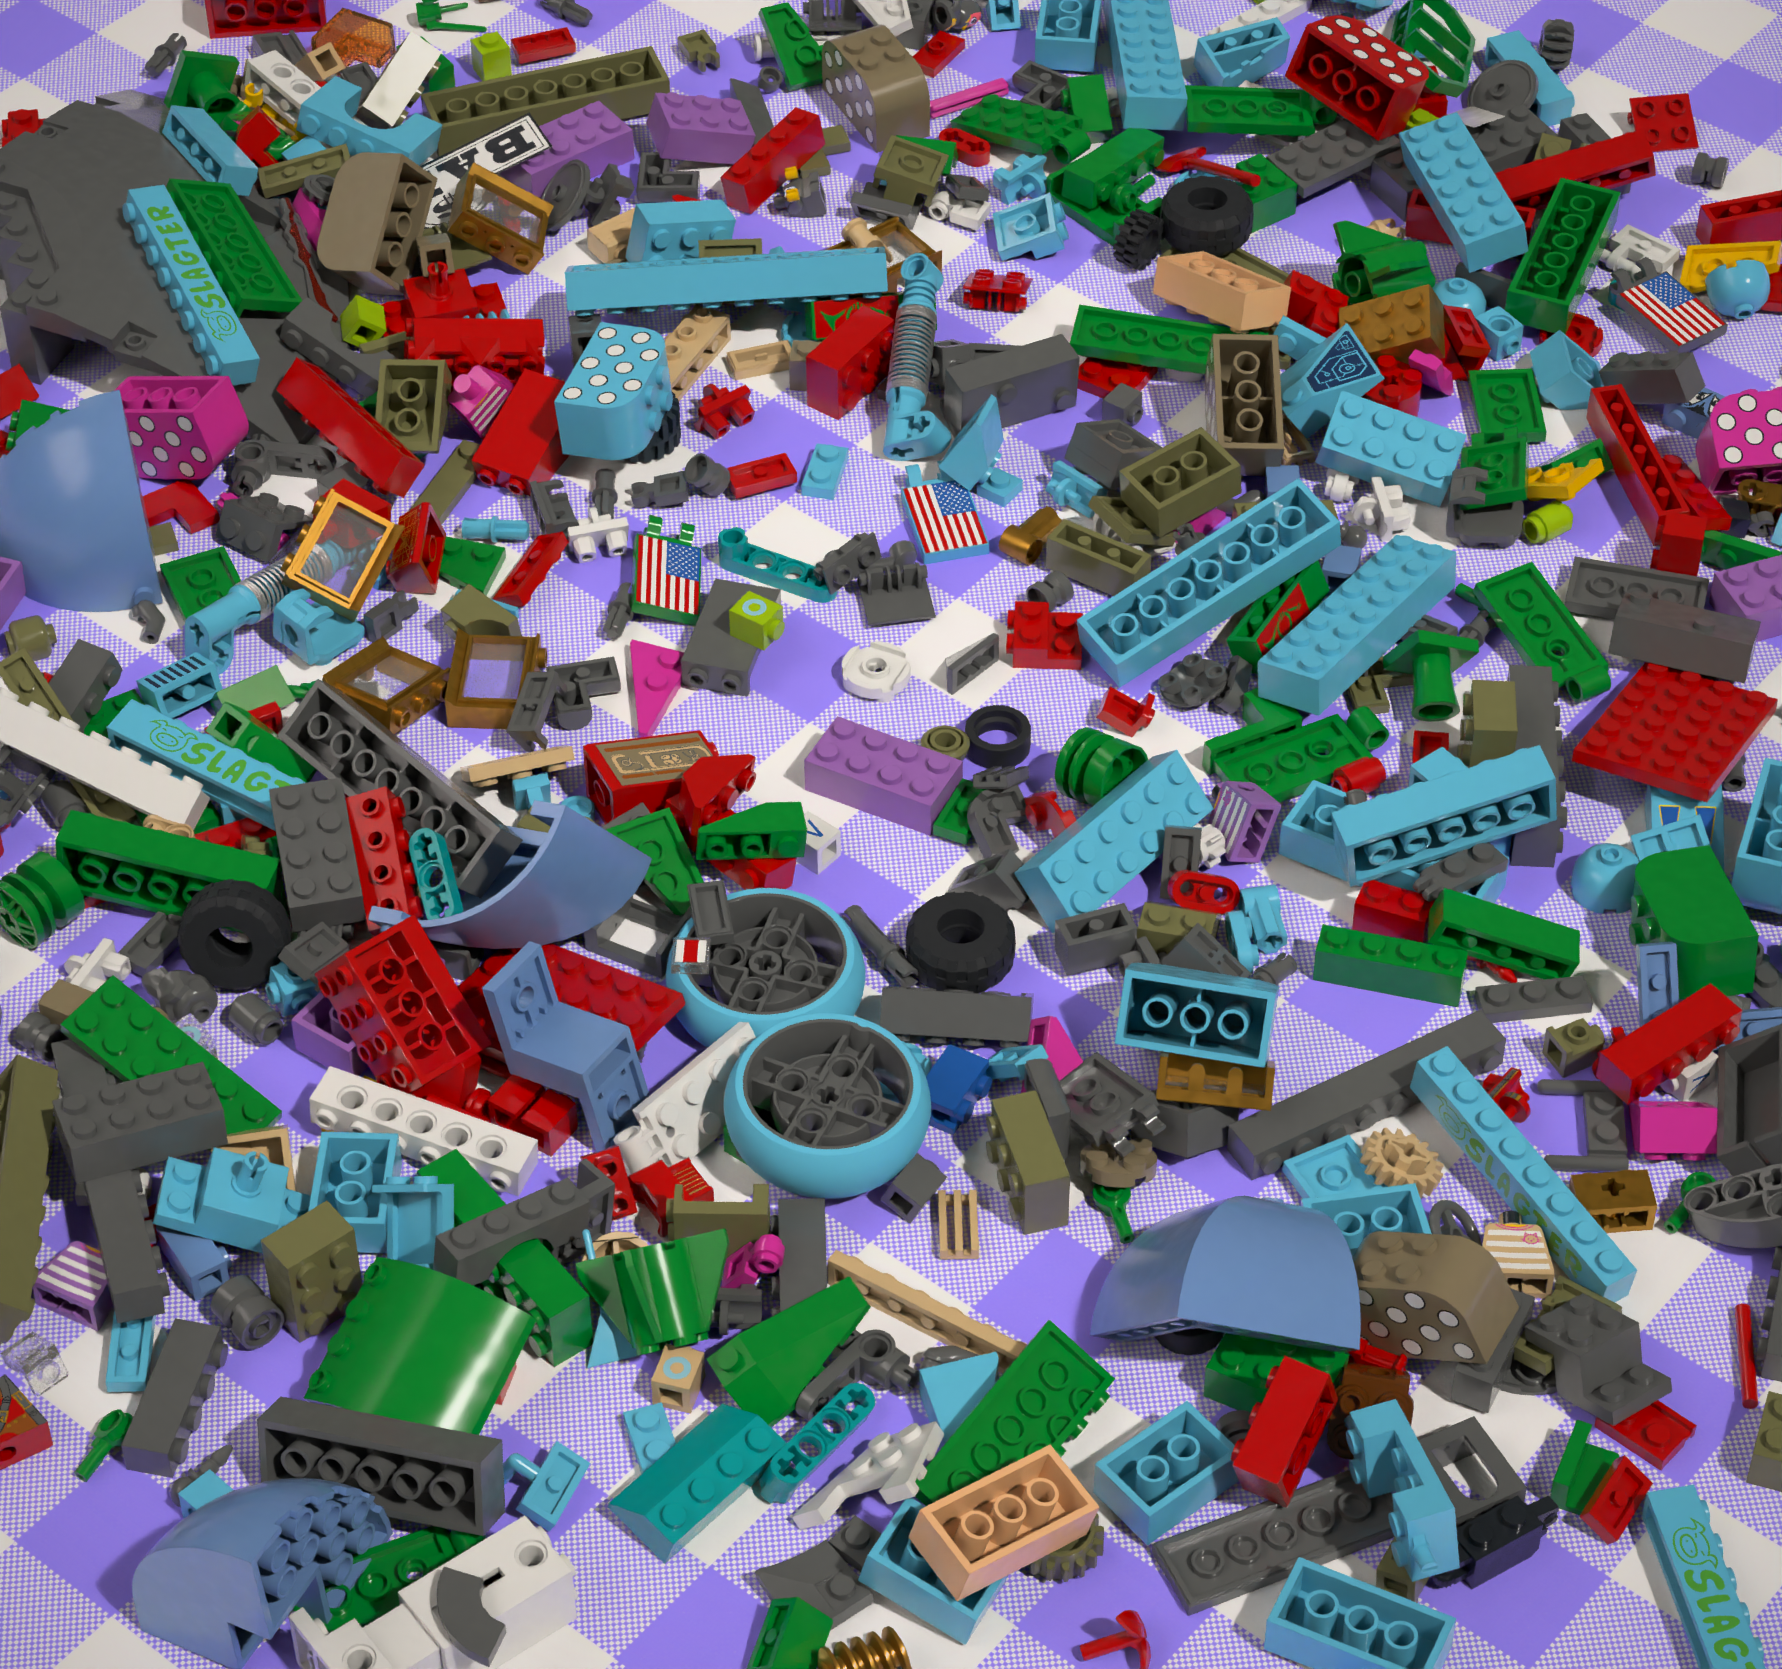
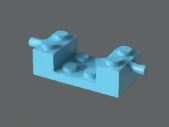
M1393 1399L1349 1412L1350 1415L1345 1418L1344 1423L1348 1429L1346 1431L1347 1443L1351 1453L1354 1455V1459L1349 1460V1469L1355 1484H1362L1369 1498L1396 1491V1493L1392 1494L1394 1512L1389 1513L1388 1518L1392 1532L1396 1537V1542L1391 1543V1549L1397 1566L1405 1567L1412 1582L1460 1568L1455 1507L1398 1401Z

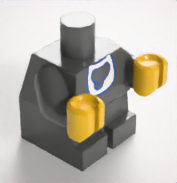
M795 166L785 168L786 180H790V182L784 186V196L773 198L775 209L787 208L790 217L812 218L827 214L826 194L818 171L809 173L810 177L802 179L799 178Z

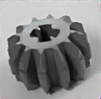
M1548 19L1542 26L1538 54L1545 59L1546 64L1551 70L1565 69L1570 63L1575 30L1572 22L1565 21L1564 19Z

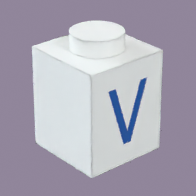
M807 811L804 813L807 826L804 857H797L796 862L819 875L841 856V830Z
M1711 1051L1706 1059L1701 1062L1695 1061L1684 1068L1678 1077L1672 1080L1667 1079L1660 1086L1679 1101L1688 1100L1714 1082L1719 1056Z

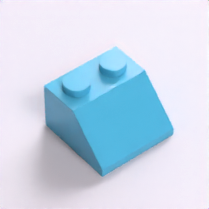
M1560 330L1530 352L1533 363L1531 368H1533L1534 376L1537 379L1539 396L1544 402H1551L1560 410L1588 409L1591 388L1604 387L1599 374L1601 370L1600 363Z
M991 394L957 434L938 466L969 491L977 482L982 485L994 471V465L1002 456L998 450L1004 441L997 398Z

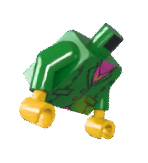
M254 83L246 85L245 100L243 102L239 101L220 123L219 127L234 143L239 124L253 111L250 110V107L256 108L263 103V89L254 94ZM297 122L294 124L295 135L291 137L280 128L281 134L266 147V150L278 162L284 161L281 155L282 152L308 136L296 130Z

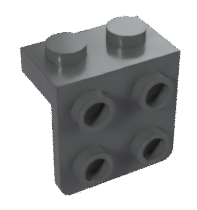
M260 493L259 496L254 497L240 495L238 499L224 501L215 537L265 562L275 561L282 531L302 528L304 524L311 526L313 518L305 515V510L300 507L284 505L278 502L279 498L273 494Z

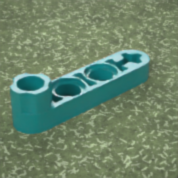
M741 528L723 529L719 533V564L724 570L814 602L827 603L836 598L838 590L832 595L829 594L825 579L819 581L814 576L813 570L816 569V566L748 543L745 530ZM759 563L771 565L769 568L764 569L755 567ZM791 573L801 575L797 579H788L785 577L787 574Z
M850 1383L845 1386L774 1455L759 1480L762 1497L770 1503L780 1502L785 1504L788 1502L795 1490L867 1420L875 1406L876 1399L873 1392L865 1385L859 1383ZM855 1400L858 1401L860 1404L848 1414L845 1411L848 1404ZM823 1420H834L840 1425L842 1432L838 1434L829 1432L824 1427ZM803 1442L812 1444L817 1449L818 1456L810 1457L805 1455L800 1450L799 1444ZM791 1461L795 1465L794 1469L791 1466H789Z

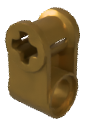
M1746 479L1740 482L1737 489L1738 500L1748 502L1750 515L1762 511L1771 512L1774 524L1763 525L1776 527L1782 513V484L1760 482L1755 479ZM1750 489H1753L1752 495H1749Z

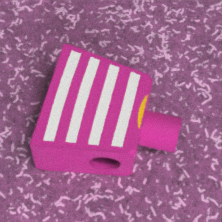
M476 365L467 375L462 374L455 379L454 390L448 396L447 401L461 421L483 440L513 390L514 385L502 374Z

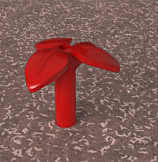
M1125 1610L1116 1616L1117 1622L1125 1631L1080 1645L1084 1661L1132 1647L1139 1654L1140 1669L1149 1668L1151 1650L1146 1639V1629L1138 1612L1134 1610Z

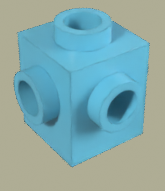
M284 962L270 967L269 983L265 985L266 994L270 1003L277 1005L283 1017L299 1013L321 992L314 990L316 984L310 979L304 981L300 976L294 974Z

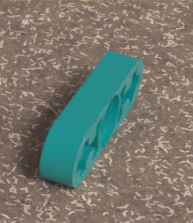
M429 828L417 830L410 838L409 851L427 919L444 918L440 916V913L444 911L443 903L449 906L444 911L445 917L462 913L463 905L445 838L440 833ZM427 840H431L432 843L428 845ZM427 846L429 854L423 851ZM441 869L443 874L442 880L439 885L432 888L429 883L430 876L435 870Z

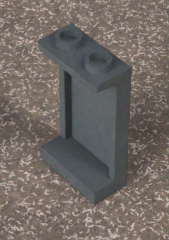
M715 578L681 659L682 684L684 686L747 697L750 693V676L761 649L730 635L729 610L748 591L781 605V590Z

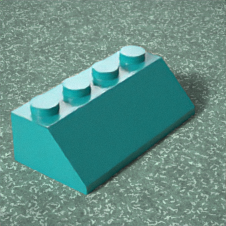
M721 1404L609 1502L607 1507L666 1564L762 1477L774 1455L787 1443L759 1415Z

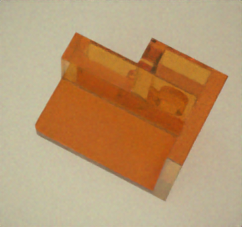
M342 8L311 38L312 51L331 42L345 67H349L356 60L381 68L396 52L392 23L346 8Z

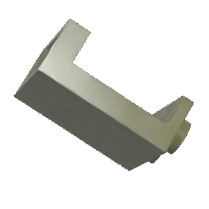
M675 1184L674 1199L667 1198L666 1221L673 1222L668 1224V1242L726 1228L730 1243L726 1258L747 1243L752 1242L754 1244L762 1235L771 1234L769 1184H753L752 1202L684 1201L683 1184Z

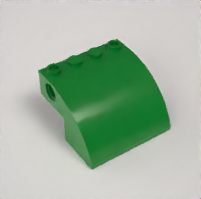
M376 1257L374 1263L367 1268L364 1274V1282L356 1298L348 1304L346 1317L338 1332L330 1339L327 1353L319 1369L311 1375L309 1388L303 1398L312 1403L479 1435L537 1320L504 1300L449 1275L413 1263Z

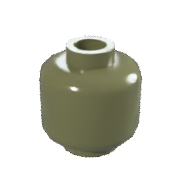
M39 615L14 620L9 624V631L4 632L9 655L25 647L33 661L50 657L52 653L51 645L57 643L52 623L46 625L43 618Z

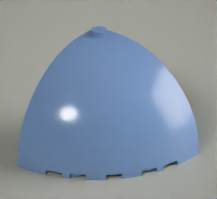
M120 390L78 401V407L63 414L57 410L50 415V419L38 428L35 426L29 428L15 441L16 446L9 454H3L0 458V557L22 562L27 592L25 596L44 605L79 612H111L132 609L141 600L152 601L154 604L163 603L151 531Z
M309 1478L264 1481L233 1490L204 1504L178 1522L139 1563L132 1580V1595L141 1630L229 1668L242 1669L264 1638L271 1640L289 1613L293 1612L294 1606L303 1607L310 1617L314 1619L319 1618L322 1622L328 1624L332 1618L329 1607H339L346 1598V1593L339 1589L326 1593L325 1586L330 1584L340 1586L343 1584L349 1590L353 1588L372 1559L369 1558L353 1564L352 1554L362 1555L369 1548L386 1543L393 1534L389 1518L384 1508L373 1502L375 1499L373 1495L365 1493L361 1489L333 1481Z

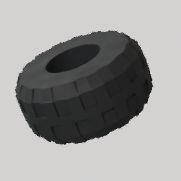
M1199 176L1184 179V181L1175 184L1162 199L1160 218L1164 221L1163 226L1165 230L1162 234H1164V238L1173 248L1184 254L1200 251L1207 252L1216 257L1231 254L1238 248H1241L1248 241L1250 234H1252L1253 202L1249 194L1234 181L1217 176Z
M228 879L206 885L191 898L180 920L177 941L182 959L185 960L189 969L194 974L202 975L213 986L227 990H247L269 981L270 967L282 962L278 956L283 948L290 944L292 928L286 909L271 892L252 882ZM233 927L241 930L249 937L251 942L236 943L221 934L219 928Z
M948 892L945 895L930 899L920 908H917L908 922L906 930L907 959L918 970L919 981L929 988L936 989V991L958 989L973 991V993L979 994L1000 983L1013 966L1016 950L1013 921L1003 907H1000L988 897L976 895L974 892Z

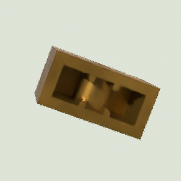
M1648 1169L1603 1173L1587 1172L1571 1175L1569 1190L1606 1233L1653 1230L1657 1203Z

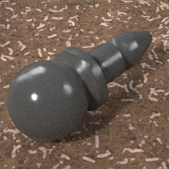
M1344 520L1342 525H1340L1342 545L1364 548L1368 539L1366 531L1358 525L1349 526L1348 521Z
M228 1444L216 1450L211 1455V1458L207 1459L199 1467L198 1472L190 1468L188 1476L180 1477L173 1483L170 1496L176 1506L181 1508L179 1492L209 1469L216 1474L219 1468L226 1464L233 1450L232 1445Z

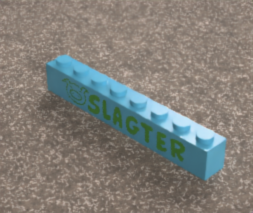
M165 185L129 189L127 201L123 204L122 208L123 217L133 228L136 242L141 244L146 252L148 264L153 265L160 286L165 287L172 308L178 311L184 330L188 331L191 335L195 351L200 353L204 359L207 373L210 376H229L232 385L255 382L260 357Z
M133 699L127 703L107 726L108 739L111 740L110 747L120 751L122 746H125L142 755L139 760L151 766L152 762L156 761L173 770L170 776L182 781L185 775L203 784L201 790L210 799L228 806L230 809L274 831L276 830L269 789L305 783L297 777H290L276 770L269 763H262L247 756L238 748H231L217 741L210 734H202L188 727L183 721L172 719L158 712L154 707L147 704L143 705Z
M1446 1046L1417 1061L1410 1089L1513 1211L1521 1214L1523 1224H1534L1542 1228L1550 1256L1569 1279L1613 1302L1628 1296L1637 1273L1635 1266L1451 1049Z
M1695 1485L1647 1492L1642 1518L1699 1669H1766L1763 1662L1764 1651L1759 1637H1753L1749 1627L1750 1614L1745 1602L1739 1601L1736 1593L1737 1583L1734 1571L1731 1567H1726L1723 1560L1721 1538L1718 1533L1713 1534L1709 1524L1710 1512L1707 1502L1700 1500Z

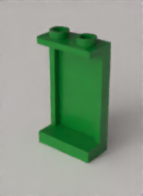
M1076 161L1048 175L1046 194L1051 193L1055 204L1060 202L1067 216L1111 246L1116 244L1115 237L1120 234L1119 227L1125 224L1124 219L1126 216L1130 217V212L1127 214L1117 212L1116 209L1111 207L1110 198L1093 209H1089L1061 196L1064 171ZM1157 197L1147 204L1137 198V203L1131 211L1140 209L1160 218L1162 198Z

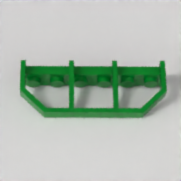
M1408 0L1395 14L1390 41L1420 60L1414 55L1417 49L1451 78L1440 77L1420 60L1429 71V77L1425 86L1432 92L1457 98L1467 88L1476 39L1458 11L1446 0ZM1424 3L1445 21L1450 31L1423 9ZM1422 28L1427 34H1429L1433 39H1435L1447 51H1449L1453 56H1455L1459 60L1458 63L1446 52H1444L1439 46H1437L1432 40H1430L1426 35H1424L1419 29Z

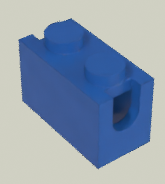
M951 1044L947 1046L926 1076L931 1097L929 1126L954 1135L962 1123L966 1124L970 1120L974 1105L979 1098H985L991 1088L992 1078L986 1075V1070L989 1067L988 1059Z

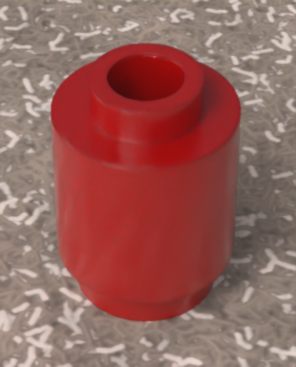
M1365 756L1335 769L1331 785L1333 788L1346 793L1353 789H1361L1368 794L1379 789L1381 784L1386 781V772L1378 758Z

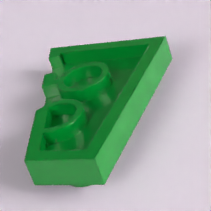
M786 2L760 8L758 15L788 91L822 84L823 45L819 46L809 34L810 29L791 5Z
M446 536L439 575L448 579L450 585L457 589L470 584L487 596L506 559L505 547Z
M668 807L606 829L611 834L652 858L643 881L673 914L682 917L690 907L687 885L704 883L670 808Z

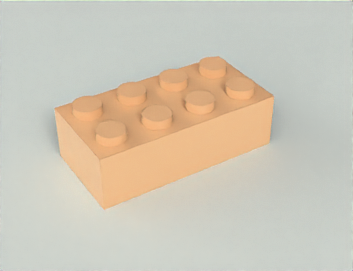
M1204 251L1158 257L1153 294L1164 298L1165 303L1183 306L1186 308V312L1190 314L1204 315L1208 317L1209 322L1230 326L1232 332L1240 334L1249 333L1250 329L1271 330L1272 326H1277L1283 315L1287 317L1291 287Z
M1048 1445L920 1509L908 1538L955 1600L959 1601L1087 1535L1100 1507L1054 1448Z

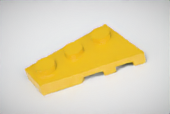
M1782 242L1688 245L1680 283L1692 294L1706 291L1705 278L1711 271L1726 264L1727 269L1736 267V261L1756 260L1764 263L1769 274L1779 272L1782 258Z
M1591 459L1587 466L1574 468L1573 462L1562 463L1559 467L1549 469L1546 472H1542L1541 467L1528 468V500L1539 501L1544 498H1552L1558 502H1564L1573 499L1578 491L1604 471L1602 459Z

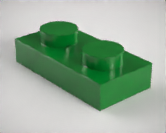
M962 778L933 824V834L966 845L972 836L967 819L969 805L986 789H975L973 781Z

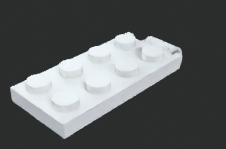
M738 1022L632 1110L640 1126H632L622 1130L613 1140L615 1145L619 1146L622 1159L630 1174L660 1160H663L667 1167L688 1157L691 1160L723 1133V1127L726 1125L724 1095L730 1072L744 1049L756 1038L749 1022Z

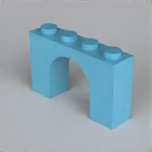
M337 76L301 104L296 130L332 147L347 143L349 153L352 156L363 152L401 153L420 166L437 151L442 124L418 113H414L402 125L392 129L372 128L352 119L357 114L362 88Z

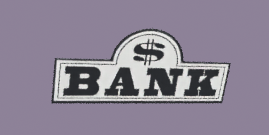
M530 113L420 166L438 178L424 230L432 228L434 225L440 228L442 222H446L448 225L456 185L473 162L498 174L553 147ZM475 183L471 209L480 213L487 204L481 201V193L484 188Z

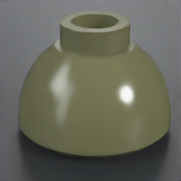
M942 725L927 730L921 738V746L963 761L969 751L970 740L964 731L953 726Z

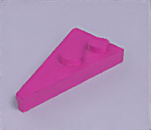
M632 639L630 641L638 733L641 737H648L654 734L682 685L681 659L684 652Z

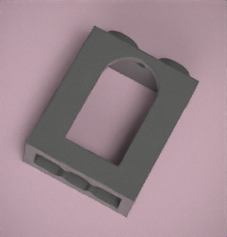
M632 895L624 906L607 920L584 932L585 949L663 979L666 974L670 950L680 930L692 917L691 909L689 907L681 917L633 899ZM625 919L668 935L657 950L656 957L610 941V938Z
M1475 1416L1418 1440L1455 1507L1456 1529L1517 1495L1525 1502L1527 1487ZM1476 1453L1495 1479L1497 1491L1493 1496L1484 1500L1468 1498L1460 1492L1443 1467Z

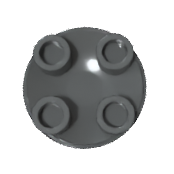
M1192 653L1183 658L1182 664L1173 668L1169 673L1162 675L1158 683L1161 695L1166 702L1178 707H1192L1204 704L1218 696L1227 684L1228 674L1225 667L1219 662L1203 659L1201 654Z

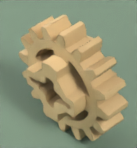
M1387 1127L1383 1128L1381 1133L1373 1131L1360 1152L1363 1154L1360 1163L1367 1165L1364 1172L1367 1175H1375L1377 1177L1374 1182L1376 1185L1384 1183L1390 1187L1416 1183L1420 1199L1423 1193L1430 1196L1433 1190L1437 1188L1443 1177L1441 1170L1444 1165L1436 1161L1439 1156L1437 1152L1427 1150L1429 1145L1427 1141L1419 1143L1420 1140L1416 1138L1415 1134L1412 1133L1411 1135L1404 1136L1402 1130L1398 1128L1395 1134H1392Z

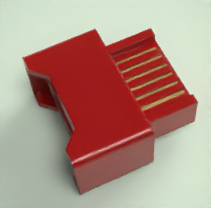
M689 1157L670 1167H667L663 1160H660L628 1176L635 1203L645 1204L659 1222L657 1233L661 1238L668 1235V1224L673 1223L666 1221L667 1198L674 1199L675 1184H683L684 1201H714V1189L700 1175Z

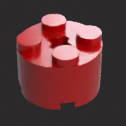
M1391 355L1379 356L1374 363L1385 379L1361 397L1418 417L1422 388L1421 371L1410 368V365L1396 361L1395 357Z

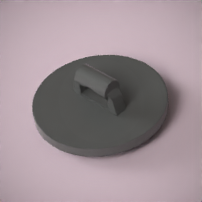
M1505 60L1498 62L1483 71L1474 81L1468 93L1467 106L1477 107L1496 114L1524 104L1529 109L1538 93L1539 83L1537 75L1523 61Z
M575 159L563 165L552 177L543 192L541 199L554 205L549 215L547 231H556L563 227L573 216H580L582 214V202L590 183V169L581 160Z

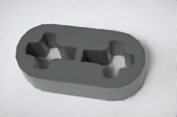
M1238 655L1231 657L1224 667L1228 674L1227 684L1223 691L1215 697L1214 701L1215 705L1229 714L1234 713L1243 703L1244 693L1248 691L1252 673V665Z

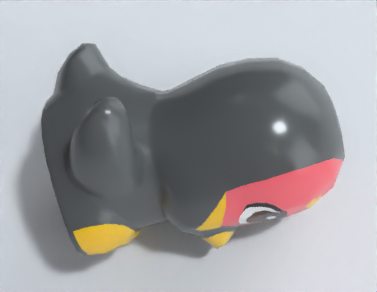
M949 0L935 1L933 19L937 28L941 31H947L951 27L965 30L967 27L975 25L981 18V8L975 0H955L954 3Z

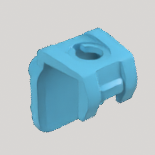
M303 588L294 590L280 600L274 608L273 637L300 656L307 664L312 665L315 663L320 666L331 663L335 656L359 644V641H361L365 634L364 625L359 620L355 619L352 622L335 613L329 607L322 606L317 602L310 605L306 601L311 597L309 592Z

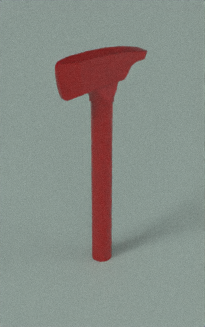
M1204 146L1179 152L1163 159L1162 163L1155 167L1156 171L1178 172L1182 169L1198 170L1257 187L1261 182V178L1257 174L1200 159L1207 152Z

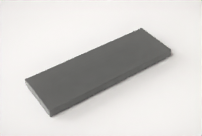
M1350 1470L1295 1490L1287 1508L1267 1500L1152 1544V1554L1188 1616L1288 1578L1298 1557L1323 1565L1395 1537L1388 1518V1514L1394 1512L1392 1493L1389 1492L1369 1498L1362 1484H1355Z

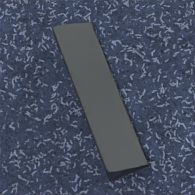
M730 78V96L733 99L740 100L756 135L753 143L754 146L774 128L759 87Z

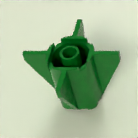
M1347 220L1333 224L1342 254L1335 263L1339 264L1338 272L1332 275L1333 288L1349 297L1347 306L1430 284L1431 287L1435 286V276L1431 272L1426 255L1427 249L1423 242H1414L1410 239L1403 240Z
M724 1228L670 1242L625 1250L620 1253L575 1264L579 1280L632 1345V1348L636 1349V1354L639 1356L663 1350L666 1343L671 1344L670 1340H673L674 1347H679L709 1339L707 1331H710L730 1243L727 1230Z

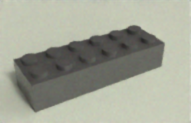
M1524 104L1497 113L1505 116L1503 118L1474 128L1465 125L1494 173L1533 162L1542 132L1558 137L1551 128ZM1402 149L1372 160L1370 190L1402 221L1406 222L1407 207L1413 189L1420 188L1403 160Z
M1509 665L1507 681H1515L1518 733L1515 751L1522 748L1528 749L1538 745L1541 746L1556 778L1557 820L1512 834L1510 864L1511 866L1554 867L1556 853H1562L1563 832H1560V828H1566L1567 807L1561 806V802L1565 801L1566 783L1565 781H1559V777H1563L1564 756L1557 755V752H1561L1562 731L1556 730V727L1560 725V706H1554V702L1558 701L1559 683L1558 681H1552V667Z
M282 1396L257 1419L261 1482L291 1478L321 1479L338 1482L373 1495L375 1497L373 1502L384 1508L387 1517L484 1536L505 1513L502 1439Z

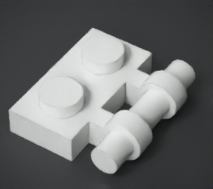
M1627 224L1611 238L1609 249L1613 251L1604 249L1599 260L1606 263L1607 268L1614 271L1621 268L1626 270L1630 278L1636 281L1633 276L1641 271L1636 263L1626 258L1638 261L1648 257L1654 263L1656 271L1663 273L1679 259L1680 249Z

